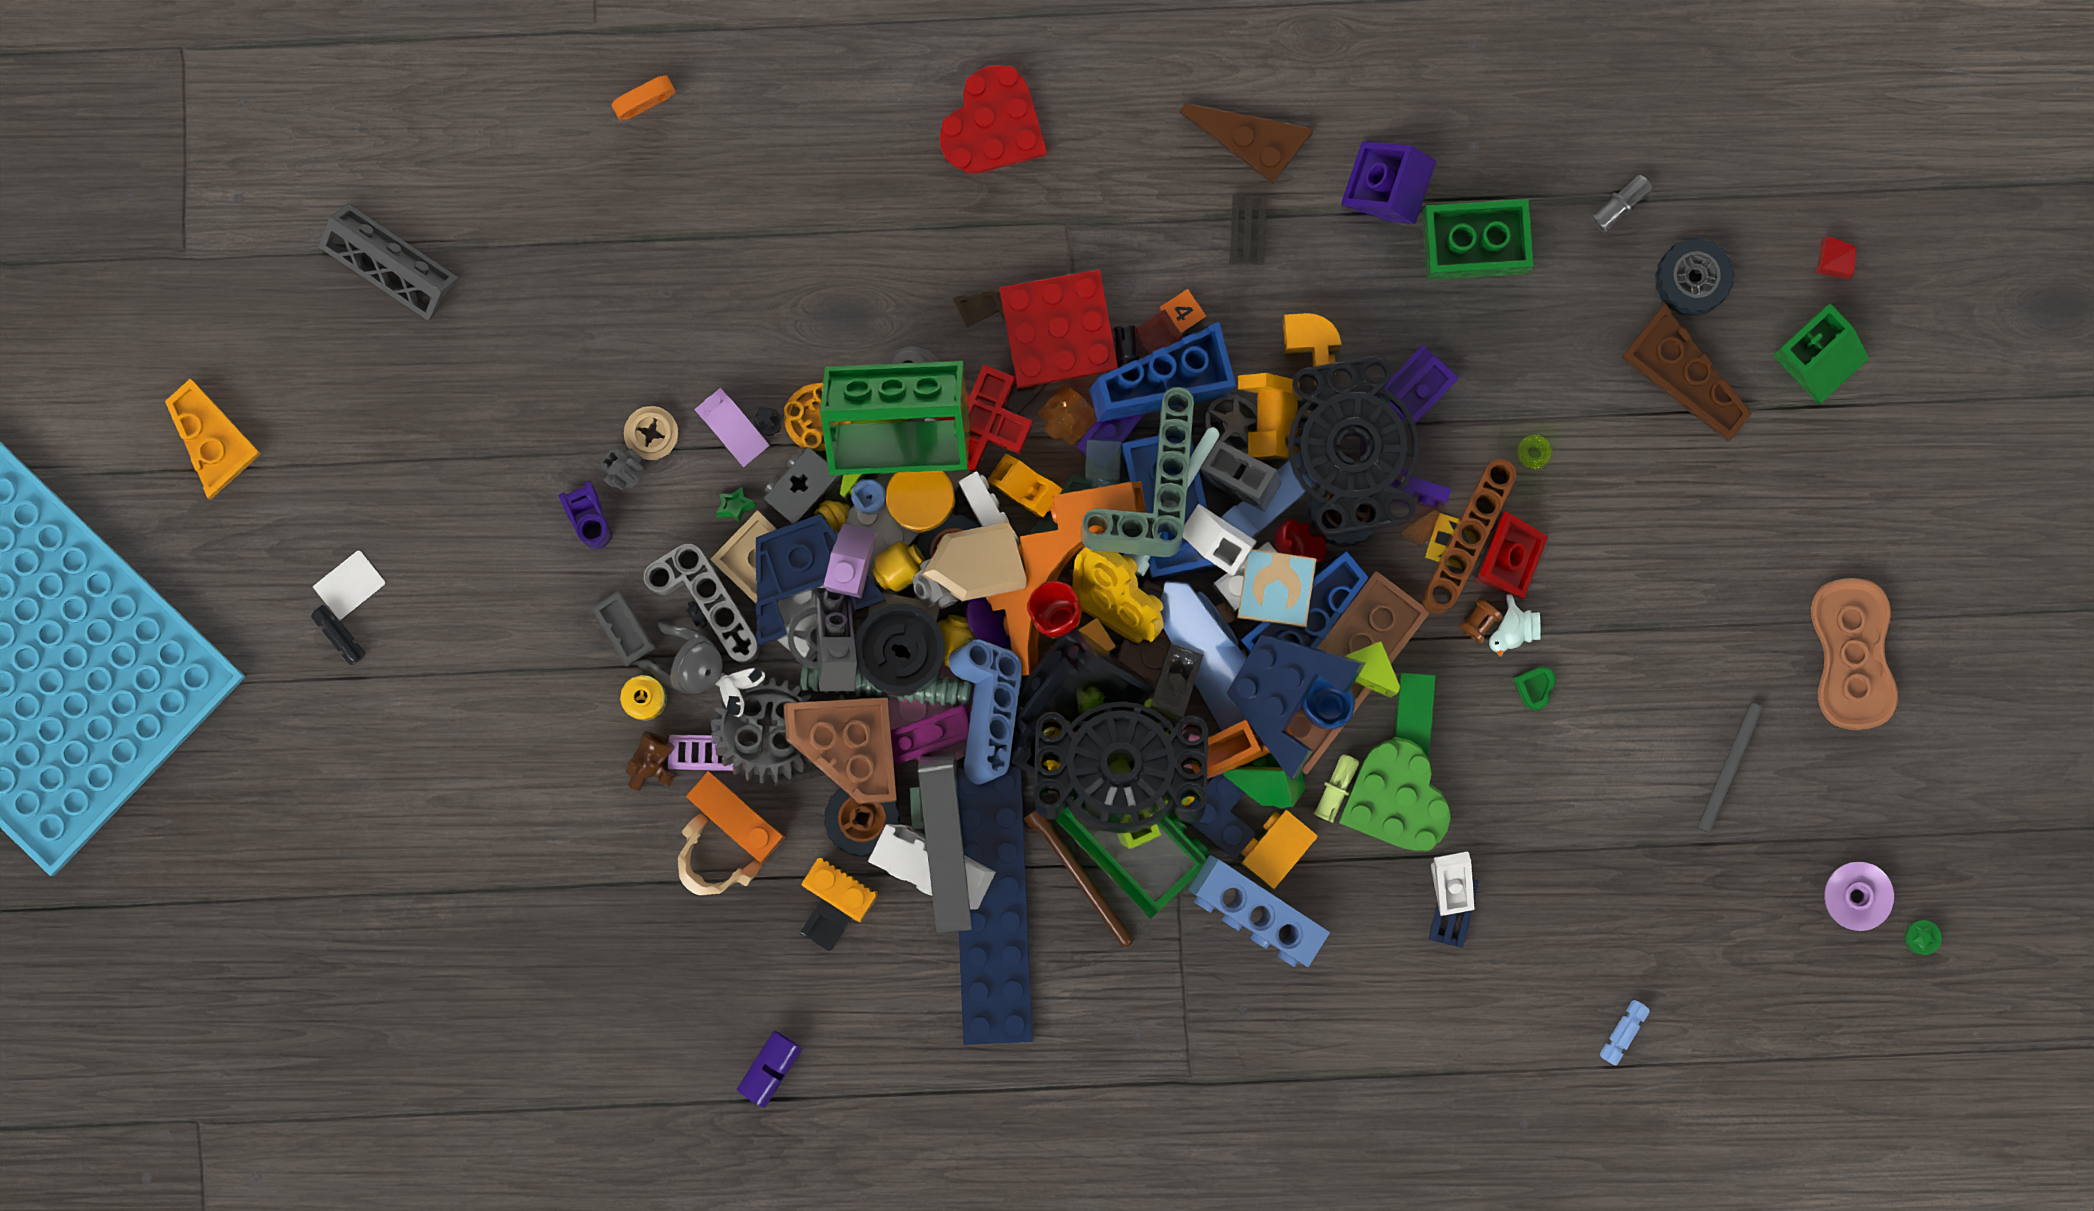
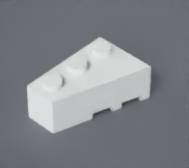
M886 824L868 862L886 870L896 878L907 880L917 885V889L932 896L925 834L917 829H912L909 825ZM964 855L970 909H978L996 872Z

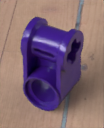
M590 480L585 482L584 487L569 494L564 492L558 494L579 539L591 549H601L608 545L612 535L611 528L604 515L601 501ZM593 524H600L602 527L600 536L593 540L587 539L586 531L588 527Z

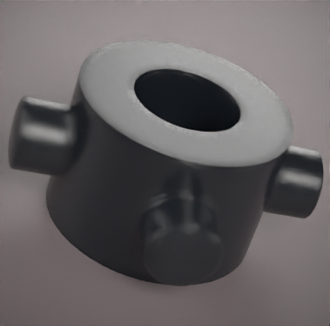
M690 601L688 603L689 608L686 609L696 627L699 625L701 628L706 627V616L698 603Z

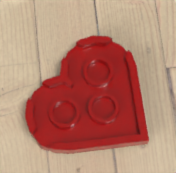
M991 65L969 76L965 82L963 92L964 107L952 112L942 122L939 134L940 148L947 163L958 170L965 171L966 174H980L1047 156L1029 88L1023 77L1017 73V70L1012 66Z

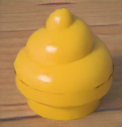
M826 500L820 503L819 508L814 512V516L821 514L833 531L840 532L843 523L847 524L850 506L839 501Z

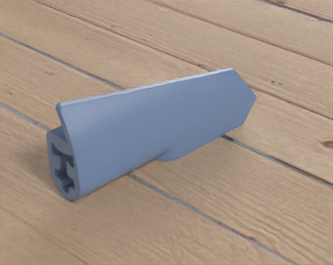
M1166 581L1160 600L1163 604V610L1160 612L1163 617V628L1220 729L1223 731L1246 720L1228 696L1227 691L1247 658L1237 646L1238 640L1233 630L1206 595L1202 592L1196 594L1189 583Z

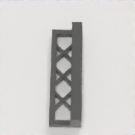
M349 204L330 216L318 246L428 321L434 318L442 297L455 288L458 281L457 276ZM334 233L344 239L347 249H341L331 242ZM364 252L369 255L375 267L370 268L365 265L360 253ZM393 271L399 275L403 286L398 287L393 284L387 272ZM415 290H421L431 297L428 306L418 300Z

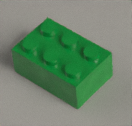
M1529 199L1426 205L1422 213L1427 280L1528 274L1534 267Z

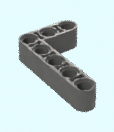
M955 752L920 756L918 763L937 934L972 930L957 795L958 775L956 772Z

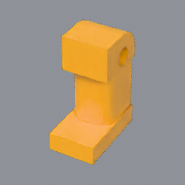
M1269 373L1238 376L1239 390L1257 393V432H1248L1249 456L1257 460L1289 458L1288 440L1292 423L1298 413V399L1292 392L1293 379ZM1298 426L1296 428L1295 437H1299V435L1297 434ZM1295 446L1294 455L1297 453L1298 447Z

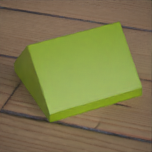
M1381 641L1344 656L1366 663L1354 683L1390 698L1398 693L1400 685Z

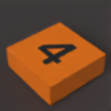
M1188 289L1159 307V310L1178 337L1207 317Z

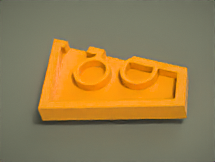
M189 379L165 401L179 435L190 454L193 467L201 479L208 499H213L261 455L255 446L194 380Z

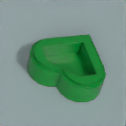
M1543 666L1512 679L1525 707L1534 711L1541 710L1548 704L1549 691L1553 689L1556 683L1554 672L1548 667Z

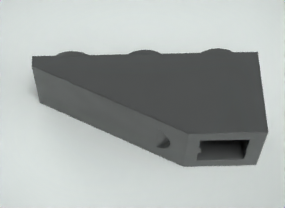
M815 588L817 664L820 691H854L857 658L851 597L828 591L826 588Z

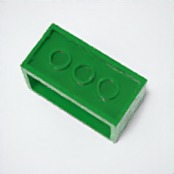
M963 361L826 366L824 368L820 414L829 475L968 470L970 419ZM955 417V420L847 425H840L839 422L859 420Z

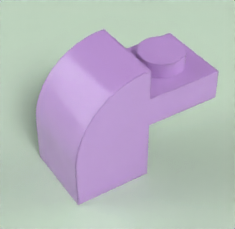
M721 388L694 409L743 467L770 446Z

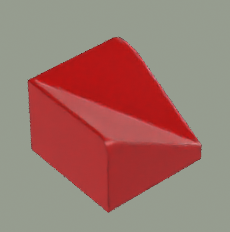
M1826 236L1821 242L1815 273L1849 280L1854 275L1856 246Z

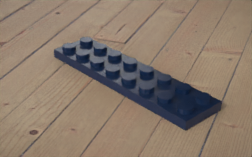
M1009 766L1004 775L981 785L972 783L966 777L964 768H957V795L964 855L996 872L979 908L970 909L972 930L959 931L963 1045L1033 1042L1021 768Z

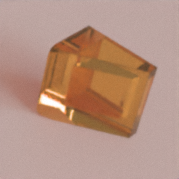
M1433 510L1402 531L1399 536L1414 544L1424 546L1440 515L1438 514L1439 512Z

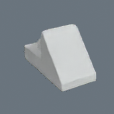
M1462 852L1435 857L1434 862L1431 863V871L1440 915L1475 910L1472 866L1469 853Z

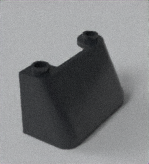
M1074 628L1070 633L1062 635L1057 639L1019 688L1010 761L1034 775L1036 724L1040 716L1045 713H1059L1071 724L1087 710L1105 703L1123 701L1144 706L1145 701L1149 699L1155 689L1146 679L1087 635ZM1042 765L1045 770L1049 771L1048 767Z

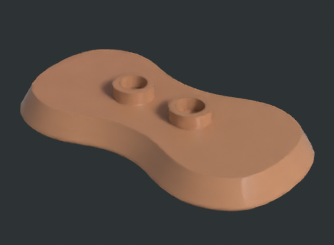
M1849 578L1829 582L1816 592L1811 605L1812 623L1824 651V669L1818 688L1819 706L1826 719L1835 726L1850 730L1874 728L1884 724L1893 716L1898 703V688L1885 657V638L1891 619L1890 602L1882 588L1869 580Z

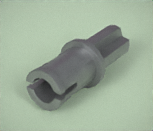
M1638 175L1618 194L1614 192L1611 195L1612 199L1591 216L1592 223L1601 232L1605 233L1624 214H1631V208L1652 190L1649 180L1642 175Z

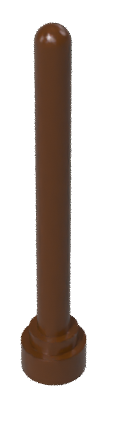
M1036 810L1023 818L1031 830L1034 828L1037 833L1041 832L1118 942L1124 947L1130 946L1133 942L1132 936L1052 825L1054 820L1041 817Z

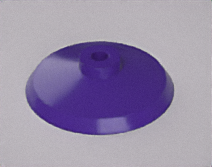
M986 597L969 600L966 618L973 636L978 640L986 641L1001 648L1008 647L1011 641L1010 636H1007L1004 629L1006 610L992 611V605L988 603Z

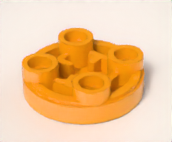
M823 383L810 384L800 388L790 397L784 407V424L789 436L801 448L806 450L809 447L814 452L826 451L820 414ZM839 421L840 425L852 424V421Z
M943 471L896 472L886 489V504L893 519L903 528L918 534L925 533L942 525L948 519L956 504L953 485Z

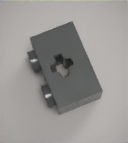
M809 447L804 453L801 450L797 451L787 463L790 469L782 478L778 475L775 476L764 490L767 493L764 500L791 524L805 520L841 479L840 475H829L828 463ZM806 478L805 484L808 489L805 492L798 490L796 493H793L795 491L793 482L796 479L802 482Z

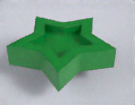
M741 487L732 494L719 493L722 504L718 508L716 515L718 518L732 517L740 523L744 512L756 506L754 501L745 497L743 487Z

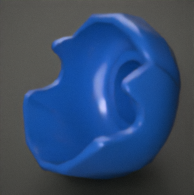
M1321 677L1317 678L1302 703L1305 717L1311 724L1322 729L1343 727L1352 717L1355 706L1351 689L1343 693Z

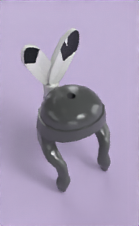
M667 621L657 622L659 629L664 634L679 636L689 641L682 646L676 655L671 668V676L662 671L657 664L649 659L636 661L639 668L650 670L660 684L675 689L678 692L698 694L706 692L717 685L720 687L728 712L736 717H740L744 711V701L739 690L757 686L764 679L765 673L752 668L728 676L722 673L723 662L720 652L711 641L689 627L672 626Z

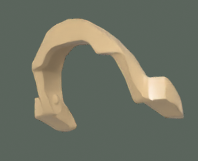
M703 813L698 814L682 830L683 835L687 838V842L678 856L679 878L682 884L689 891L697 895L720 894L736 882L748 886L762 868L763 864L758 860H753L743 869L738 868L729 879L715 884L704 882L703 877L692 871L690 865L691 852L694 844L698 842V838L701 836L700 833L708 823V818Z

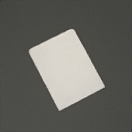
M356 551L312 587L334 612L335 616L341 620L384 586L385 581L363 553Z

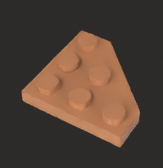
M888 698L786 703L784 705L786 739L859 804L894 802L897 800Z

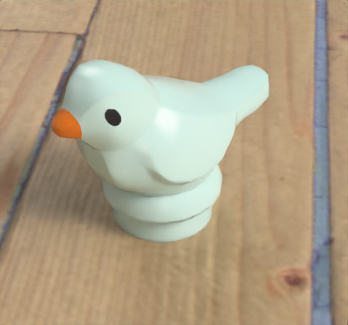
M1506 594L1508 610L1499 628L1489 639L1490 648L1499 657H1502L1503 652L1507 649L1517 648L1524 641L1530 643L1532 640H1540V612L1531 613V610L1523 613L1516 606L1512 594Z

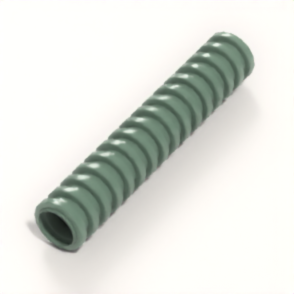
M806 666L802 667L801 686L803 690H808L811 687L813 691H819L818 670ZM858 667L856 669L855 690L845 691V695H850L851 692H854L859 697L861 694H866L867 698L876 695L877 698L887 696L888 700H893V697H897L898 701L901 702L905 698L910 703H913L914 700H919L920 704L930 701V705H935L936 702H939L944 707L947 703L951 704L953 708L964 704L968 707L971 700L972 682L967 680L960 681L959 677H955L954 680H949V676H944L943 679L938 677L924 691L911 696L900 697L885 694L874 688L865 679Z

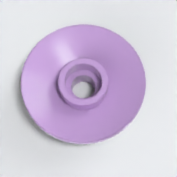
M1851 862L1842 865L1831 874L1825 886L1824 900L1829 914L1838 924L1850 930L1865 931L1879 926L1890 915L1894 904V890L1888 876L1877 866L1866 862ZM1854 890L1860 891L1862 895L1858 903L1853 902L1851 899V893Z

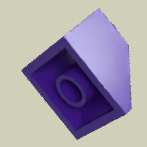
M1362 141L1341 205L1390 222L1416 224L1436 161L1411 145Z

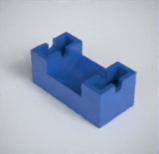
M1159 435L1122 443L1121 448L1128 482H1142L1146 513H1152ZM1177 436L1166 438L1173 444L1182 442V439ZM1192 438L1190 444V457L1194 452ZM1167 468L1164 470V472L1170 476H1176L1180 474V472L1175 468ZM1199 471L1187 489L1184 526L1198 504L1207 509ZM1162 532L1159 536L1166 541L1175 539V536L1170 532ZM1182 538L1180 550L1171 557L1150 556L1148 561L1150 566L1147 570L1150 582H1157L1176 578L1184 574L1217 569L1218 566L1204 558L1186 539Z

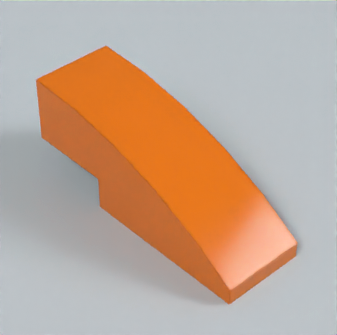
M1247 720L1208 738L1207 779L1271 753ZM1288 727L1286 731L1294 736L1290 727ZM1190 763L1195 774L1198 773L1200 768Z

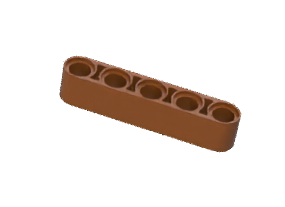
M1496 459L1481 473L1423 592L1422 604L1429 613L1434 615L1444 614L1458 600L1515 481L1516 470L1508 460ZM1490 472H1500L1504 476L1505 483L1496 484L1491 479ZM1482 500L1488 503L1491 510L1490 514H1483L1478 511L1476 501ZM1462 530L1473 532L1476 536V543L1469 544L1465 542L1462 538ZM1452 559L1458 561L1462 566V573H1452L1447 567V561ZM1439 589L1445 592L1448 599L1447 603L1440 604L1436 602L1433 598V590Z

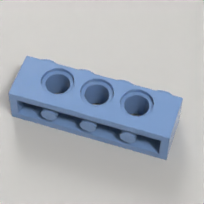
M1211 855L1188 889L1189 892L1197 896L1194 903L1210 913L1216 908L1225 914L1222 918L1223 922L1237 931H1240L1242 926L1252 932L1250 936L1252 941L1265 949L1270 944L1280 950L1277 957L1293 967L1298 962L1309 967L1330 934L1329 931ZM1229 888H1234L1236 893L1235 899L1230 904L1225 905L1223 902L1225 891ZM1262 906V918L1258 922L1253 923L1251 920L1253 909ZM1289 924L1291 927L1289 937L1280 941V929L1284 925Z

